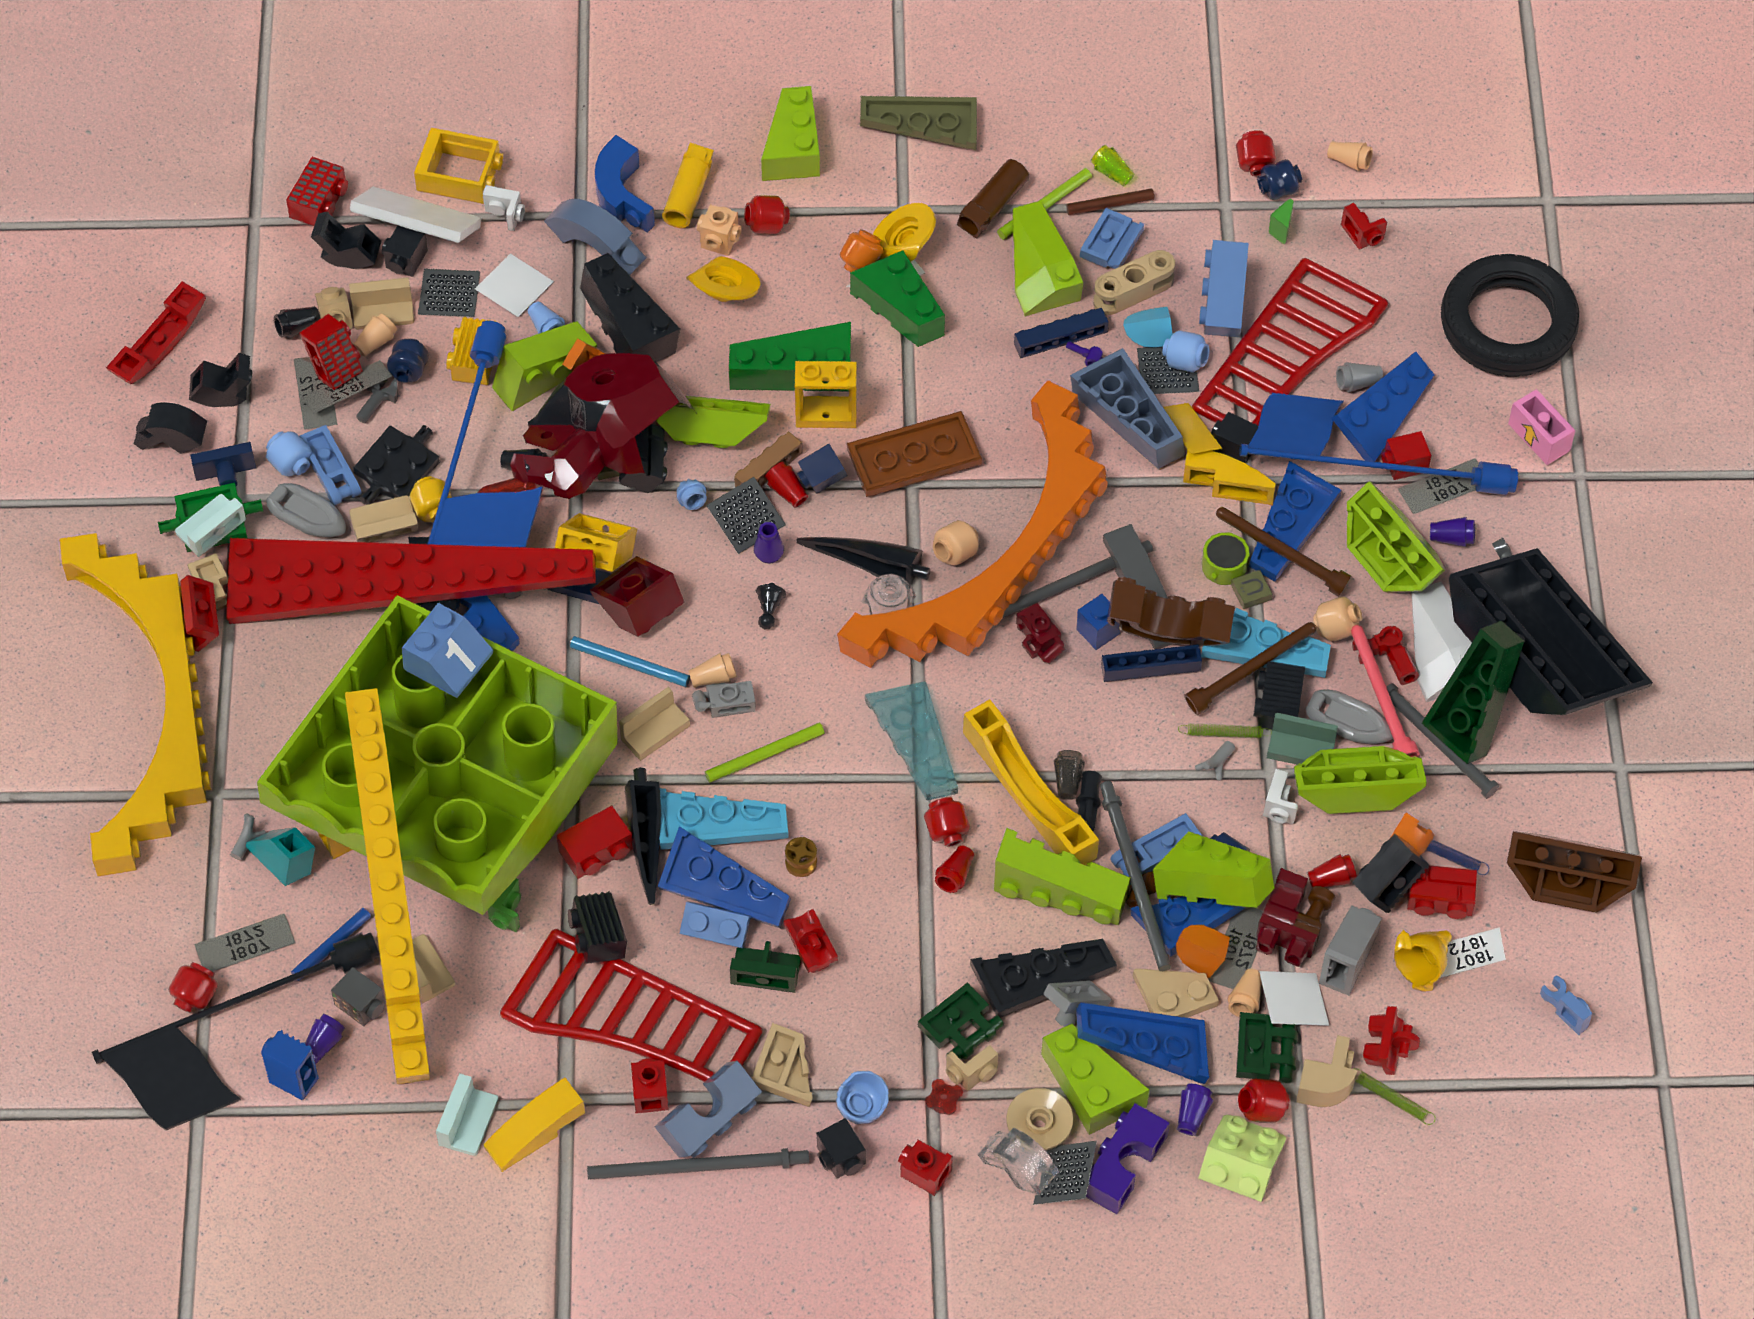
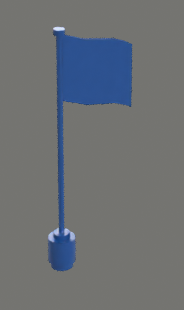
M495 321L482 322V325L477 328L470 357L479 368L428 544L527 547L543 487L521 492L474 493L447 498L484 369L499 364L505 344V327Z
M1272 393L1263 405L1259 426L1249 445L1241 444L1240 456L1245 457L1247 454L1468 478L1471 479V485H1475L1476 491L1483 493L1507 495L1508 492L1514 493L1516 491L1518 483V470L1511 468L1508 464L1480 461L1478 467H1473L1472 473L1321 456L1330 439L1333 425L1332 418L1343 405L1344 401Z

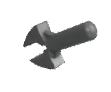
M396 378L388 388L381 390V387L388 381L387 379L367 388V391L373 392V394L356 416L360 422L366 423L382 401L389 400L394 404L396 403L398 398Z

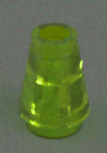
M1103 145L1091 159L1094 170L1123 187L1134 176V172L1131 171L1114 147L1109 148L1107 145Z

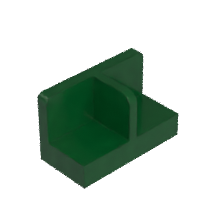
M771 941L765 942L764 950L738 947L735 958L731 959L730 984L795 993L801 958L795 954L771 951Z

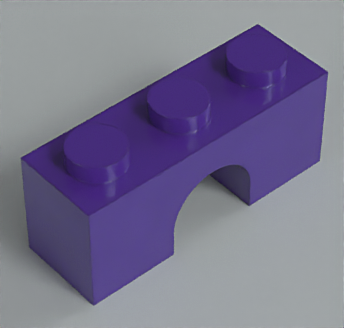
M1136 1103L1129 1113L1123 1111L1115 1125L1117 1131L1112 1139L1109 1137L1105 1138L1098 1150L1100 1157L1094 1165L1092 1164L1086 1198L1117 1215L1134 1189L1136 1176L1125 1169L1120 1161L1127 1156L1136 1155L1152 1162L1168 1137L1170 1122Z

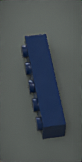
M1102 307L1091 309L1085 313L1074 314L1068 318L1057 319L1048 324L1038 325L1034 328L1014 333V346L1020 359L1065 346L1068 341L1075 343L1108 333L1109 322Z
M1199 644L1102 655L1101 658L1104 682L1201 671L1202 666Z

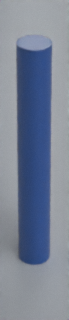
M361 908L298 964L291 973H297L323 961L329 955V952L334 951L333 944L350 937L371 918L370 913L365 908Z

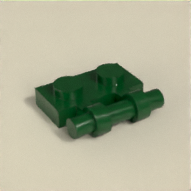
M967 982L918 1020V1028L939 1049L950 1042L955 1047L951 1051L961 1060L962 1058L967 1059L974 1054V1049L982 1042L992 1040L997 1035L996 1031L1004 1026V1022L998 1015H995L989 1021L983 1017L989 1011V1004ZM972 1024L977 1030L965 1039L961 1032Z
M1240 1012L1236 1077L1269 1079L1270 1068L1280 1071V1082H1292L1293 1072L1296 1070L1297 1059L1294 1057V1045L1298 1042V1032L1295 1030V1024H1282V1028L1272 1027L1273 1024L1268 1014ZM1272 1042L1281 1044L1280 1054H1271Z

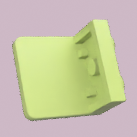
M1224 1115L1208 1144L1198 1179L1262 1202L1273 1167L1284 1147L1286 1137L1272 1128L1250 1123L1240 1116Z

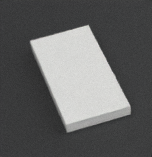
M374 186L351 200L350 205L351 212L456 243L461 242L479 229L482 220L478 216Z

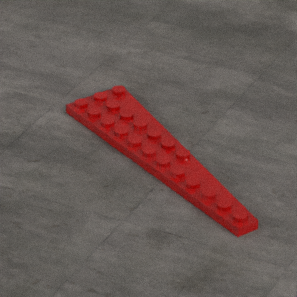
M230 538L226 619L229 624L388 607L397 595L415 604L596 583V556L594 551L590 549Z

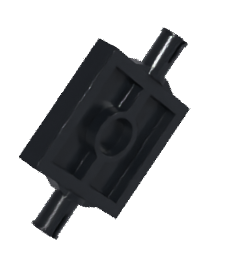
M390 425L353 467L354 474L365 480L370 486L364 495L360 497L363 504H372L380 494L391 498L405 495L410 497L414 484L432 472L439 463V456L423 445L433 434L429 427L427 428L426 425H422L414 437H411Z

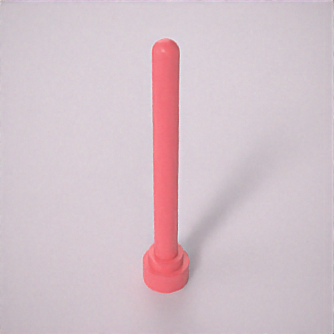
M1354 625L1351 634L1394 739L1392 749L1401 751L1410 757H1418L1420 753L1415 741H1411L1410 737L1405 735L1362 626Z

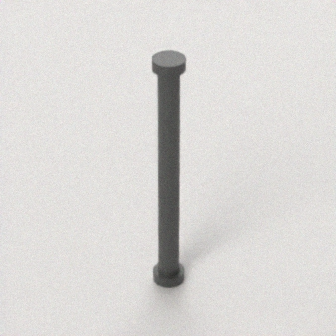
M1394 683L1387 686L1393 705L1482 790L1481 794L1486 799L1491 797L1498 790L1499 784L1495 780L1490 781L1472 763L1466 764L1422 725L1424 717L1397 692L1398 687Z

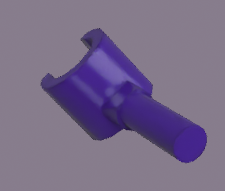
M1070 341L1066 344L1067 349L1086 357V366L1103 358V352L1097 346L1091 347L1089 350Z

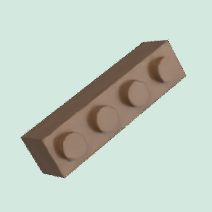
M789 431L784 436L778 437L776 442L770 447H766L761 455L753 458L744 469L737 471L734 476L735 487L752 477H755L762 487L768 482L765 476L773 466L780 462L788 465L802 454V442Z

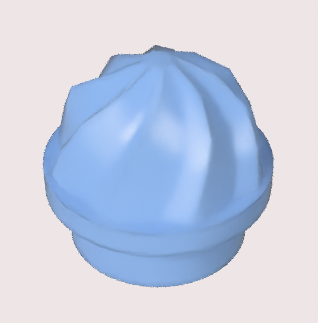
M688 478L687 481L680 482L677 488V500L687 510L699 509L707 500L706 488L703 483L698 482L696 479L691 480Z

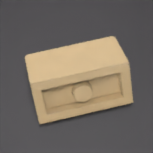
M409 277L349 284L354 328L356 330L364 329L373 316L377 317L380 313L387 316L395 326L414 323Z
M407 495L353 508L349 511L357 542H375L418 531L415 512L413 513L411 501Z
M667 687L619 721L621 741L641 761L690 727V719L675 705L673 691Z
M425 934L412 939L421 1004L455 986L453 977Z

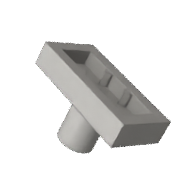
M1090 980L1049 983L1043 994L1060 1009L1055 1019L1064 1027L1069 1024H1075L1077 1020L1076 1008L1080 1003L1109 1006L1112 1000Z

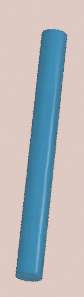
M576 636L572 638L570 648L683 687H687L690 681V675Z

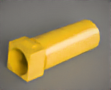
M690 142L687 151L683 155L662 213V218L667 224L676 228H686L689 226L711 169V159L714 150Z

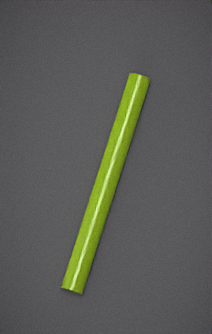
M1084 168L1039 201L1042 202L1047 210L1092 177L1091 172ZM1013 219L997 230L1001 239L1004 240L1013 234Z
M820 722L706 770L705 776L708 782L711 783L825 734L823 726Z

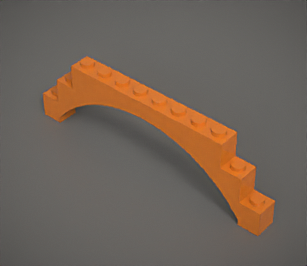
M1047 380L1031 400L1032 418L1040 423L1046 439L1048 467L1040 501L1030 521L1013 545L981 574L959 588L936 599L887 613L862 616L855 612L837 633L841 653L871 668L878 659H882L886 655L889 647L920 662L927 653H931L934 650L937 640L966 656H969L975 647L978 648L982 645L987 632L993 625L999 624L1004 611L1010 604H1014L1019 599L1021 590L1028 582H1032L1036 578L1042 564L1053 557L1059 543L1070 536L1075 523L1087 515L1092 502L1097 496L1101 497L1107 488L1108 481L1106 480L1105 466L1089 459L1094 450L1092 431L1076 423L1080 416L1077 394Z

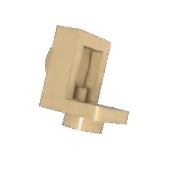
M328 287L320 293H315L321 318L330 314L338 321L343 320L350 329L353 327L344 288Z
M991 1045L987 1046L965 1064L953 1051L946 1055V1073L956 1085L961 1084L967 1092L979 1082L985 1083L989 1081L998 1069V1053Z

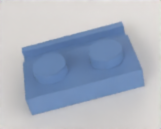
M1105 208L1081 247L1080 257L1105 268L1109 266L1116 269L1122 266L1143 233L1144 223H1135L1132 221V218Z

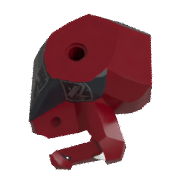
M605 353L597 355L577 366L555 388L537 415L528 421L529 428L523 435L525 443L552 451L557 450L556 453L551 457L514 453L510 463L513 477L523 483L532 482L553 489L555 496L570 499L584 493L605 466L619 473H644L635 436L679 402L686 404L694 411L695 409L670 375L650 355L631 353Z

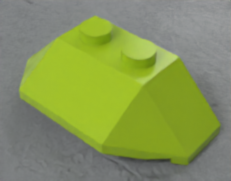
M686 396L695 411L686 404L679 402L656 421L675 441H682L686 445L707 443L717 448L736 446L765 423L771 404Z
M1367 482L1347 501V548L1384 592L1423 591L1445 571L1435 550L1403 512L1372 482Z
M1386 746L1320 750L1308 757L1302 764L1299 763L1294 766L1298 795L1327 814L1393 810L1425 788L1427 784L1421 758L1416 756L1410 757L1401 751Z

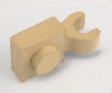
M215 553L187 564L191 576L213 582L216 610L226 608V594L222 586L228 584V578L217 554Z

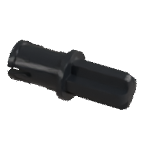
M1085 771L1081 776L1080 795L1076 798V804L1078 806V814L1094 831L1097 809L1101 806L1099 791L1102 775L1096 771Z

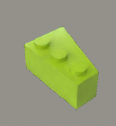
M811 86L782 88L761 159L762 181L820 176V153Z

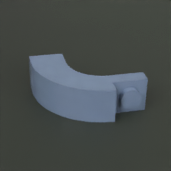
M582 199L563 201L544 220L563 243L574 239L580 240L595 248L601 255L609 253L629 275L646 259L644 254L629 238L633 233L611 213L589 201Z

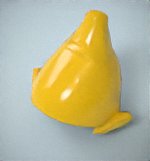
M1403 930L1397 936L1394 953L1396 967L1412 983L1413 989L1423 992L1433 991V983L1440 979L1447 966L1448 945L1452 939L1449 931L1420 932L1410 936L1409 933Z

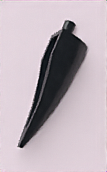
M797 538V544L856 566L885 581L911 587L915 577L928 580L930 575V568L920 565L923 552L921 549L855 538Z
M640 767L633 770L634 780H629L625 786V798L636 865L648 904L653 905L656 895L660 843L659 782L647 781L646 769Z

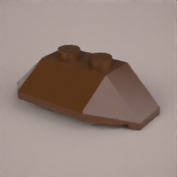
M1513 831L1507 864L1532 900L1597 913L1636 889L1642 856L1609 847L1553 836Z

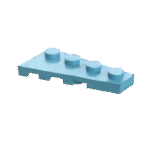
M1236 608L1230 643L1219 646L1203 645L1201 657L1244 664L1292 632L1278 628L1274 622L1268 620L1262 622L1249 617L1248 612ZM1307 637L1270 662L1304 666V674L1325 678L1331 645L1312 637Z
M660 788V850L672 848L679 826L708 845L789 838L785 804L744 799L743 802L727 800L725 796L714 795V798L695 796L693 792L682 791V794L666 792V789Z

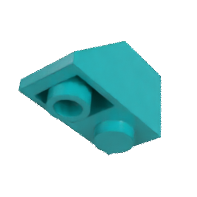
M296 827L272 830L246 842V848L284 886L311 874L315 846Z

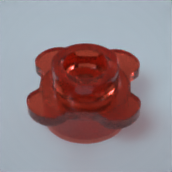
M942 1079L934 1080L931 1085V1094L925 1098L926 1106L940 1114H954L957 1110V1100L963 1096V1089L959 1085L951 1086L945 1084ZM946 1095L947 1098L942 1099L941 1096Z

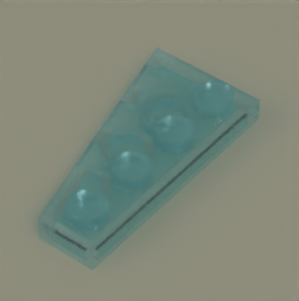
M926 681L865 694L866 704L877 716L878 723L883 731L887 732L893 742L894 749L905 761L909 773L926 800L958 794V786Z

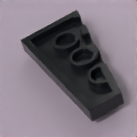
M1103 938L1061 945V948L1051 950L1038 948L1032 949L1031 953L1019 955L1006 953L1000 954L998 958L982 960V957L970 959L972 970L995 1015H998L1000 1018L1048 999L1043 994L1049 983L1093 981L1117 970V964Z

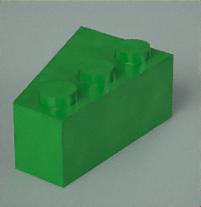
M903 250L850 272V294L856 299L861 298L870 305V310L878 315L880 313L891 322V326L917 347L945 336V314Z

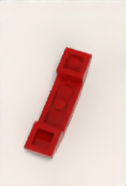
M181 281L163 302L166 309L131 348L123 347L108 364L107 370L130 385L147 375L174 349L185 335L204 304L205 294Z

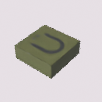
M1260 570L1231 580V586L1243 609L1272 600L1273 594Z

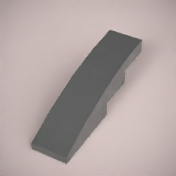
M1132 524L1103 534V543L1116 564L1115 572L1117 576L1136 580V585L1145 586V589L1157 592L1156 596L1167 598L1159 577ZM1149 639L1154 649H1161L1172 645V643Z

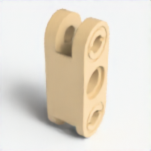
M1156 250L1098 277L1094 288L1096 294L1094 295L1093 305L1095 309L1102 307L1105 315H1113L1169 289L1174 281V256L1167 251ZM1103 300H1105V301H1113V303H1112V304H1105V303L1103 302Z

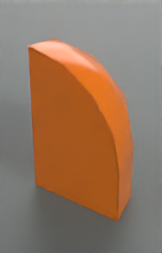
M1405 813L1391 837L1394 834L1398 835L1422 855L1435 835L1430 829H1425L1418 825L1419 820Z
M1190 925L1184 928L1176 942V952L1182 963L1197 973H1205L1207 978H1210L1225 961L1230 937L1204 925Z

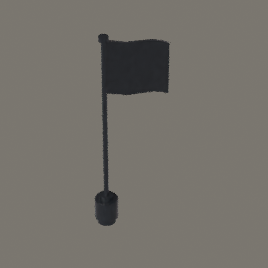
M361 932L333 944L334 951L329 952L331 959L101 1052L98 1049L92 1051L94 1060L98 1064L103 1062V1059L126 1082L146 1114L164 1130H169L240 1101L241 1098L231 1092L220 1081L201 1051L178 1027L334 965L336 971L342 969L344 974H347L352 967L357 970L374 963L373 959L380 957L371 932L365 935Z

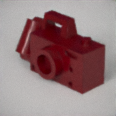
M1038 602L1016 614L1017 628L1026 636L1022 646L1032 659L1039 656L1043 662L1050 664L1066 650L1061 640V632ZM1030 644L1034 646L1035 651L1029 647Z

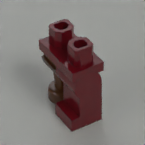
M1281 868L1274 889L1259 920L1256 950L1269 955L1273 953L1276 945L1286 948L1284 960L1289 964L1299 967L1306 957H1312L1319 939L1322 924L1320 920L1323 911L1331 909L1336 897L1329 889L1314 886L1308 896V902L1311 906L1307 913L1298 912L1305 896L1308 878Z

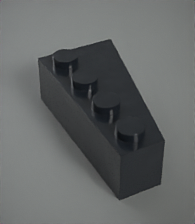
M606 253L584 263L580 289L594 315L599 316L605 335L610 336L614 344L613 349L615 353L650 355L656 362L675 354L680 328L609 253Z

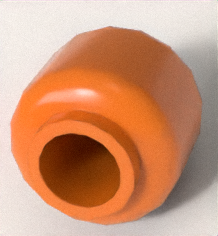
M860 229L859 233L852 232L840 252V258L846 263L844 268L849 272H853L879 261L883 253V247L879 244L881 239Z

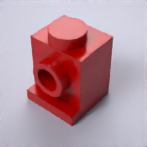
M918 1139L913 1147L909 1144L906 1145L899 1156L898 1162L901 1163L900 1177L935 1196L952 1171L953 1156L948 1153L945 1155ZM919 1160L925 1161L926 1164L920 1163Z

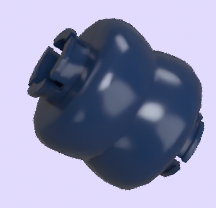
M1284 159L1276 164L1263 166L1261 168V177H1257V182L1262 195L1266 193L1271 200H1277L1284 195L1297 193L1299 189L1298 183H1302V176L1297 164L1293 166L1288 159Z
M416 339L398 340L393 345L392 354L388 358V371L400 382L417 381L422 377L424 366L428 362V350Z

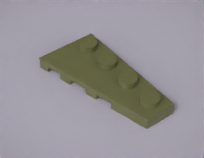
M861 96L860 126L976 150L977 97Z

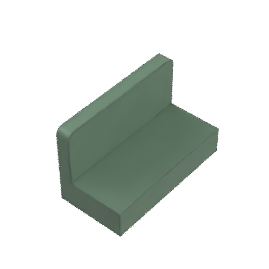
M1276 713L1267 758L1296 765L1302 764L1308 757L1320 750L1334 749L1338 726Z

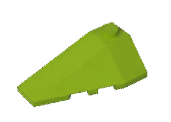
M1037 201L1013 208L1015 294L1024 315L1029 316L1081 301L1084 282L1070 251L1042 202Z

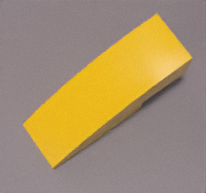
M1187 449L1184 483L1212 486V497L1273 505L1276 483L1263 473L1244 462L1222 453L1206 451L1191 454Z
M564 1077L514 1114L483 1146L503 1172L558 1137L557 1131L585 1113L584 1102L566 1077Z

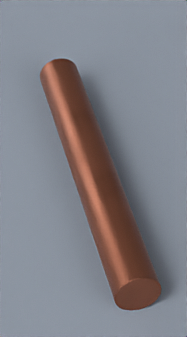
M1150 188L1066 204L1068 215L1150 201L1154 200V191Z

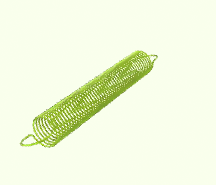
M1190 723V733H1189V724H1188V734H1189V735H1192V736H1193V735L1196 736V734H1197V736H1199V735H1200V736H1201V735H1202V736H1204V735H1205V736H1209V735L1212 736V735H1213V736H1216V737H1217V736L1220 737V735H1221V726H1220V724H1219V733H1218V724H1216V726H1217V734H1216L1215 724H1214V734H1213V725L1211 724V732H1210V724H1208V725H1209V734H1208L1207 724H1206V734H1205V725L1203 724V732H1202V724H1201V734H1200L1199 724H1198V733H1197V725L1195 724V731H1194V724H1193V734H1192L1191 723ZM1222 724V735H1221V737H1223V736H1224V737H1225V736H1226V737H1228V736H1229V737H1233V736L1236 737V736H1237V727H1236V725H1235V734H1234V725H1232V727H1233V735H1232V732H1231V725H1230V735H1229V726L1227 725V733H1226V725H1224V727H1225V735H1224L1223 724ZM1238 725V736H1237V737H1240V738H1241V736H1242V737L1245 736V727H1244V725H1243V734H1242V725H1240L1241 735H1240V732H1239V725ZM1246 725V736H1245V738H1246V737H1248V738H1249V737H1250V738H1252V737H1253V738H1257V737L1260 738L1261 735H1262V736H1265V735H1263V729H1262V734H1261V727H1260V726H1259V735H1258V726H1256L1257 736H1256V733H1255V726H1254V736H1253V727H1252V725H1251V735H1250V726H1248V729H1249V736H1248V733H1247V725Z
M1361 1071L1358 1076L1359 1078L1356 1079L1357 1083L1359 1082L1361 1086L1363 1085V1087L1370 1091L1372 1090L1373 1093L1380 1097L1382 1096L1383 1099L1390 1103L1392 1102L1393 1105L1395 1104L1403 1111L1405 1110L1406 1113L1414 1115L1416 1119L1423 1120L1428 1111L1420 1105L1414 1107L1413 1101L1407 1097L1404 1101L1402 1097L1400 1098L1399 1095L1395 1094V1090H1391V1092L1389 1089L1385 1090L1381 1082L1378 1080L1374 1082L1371 1076Z

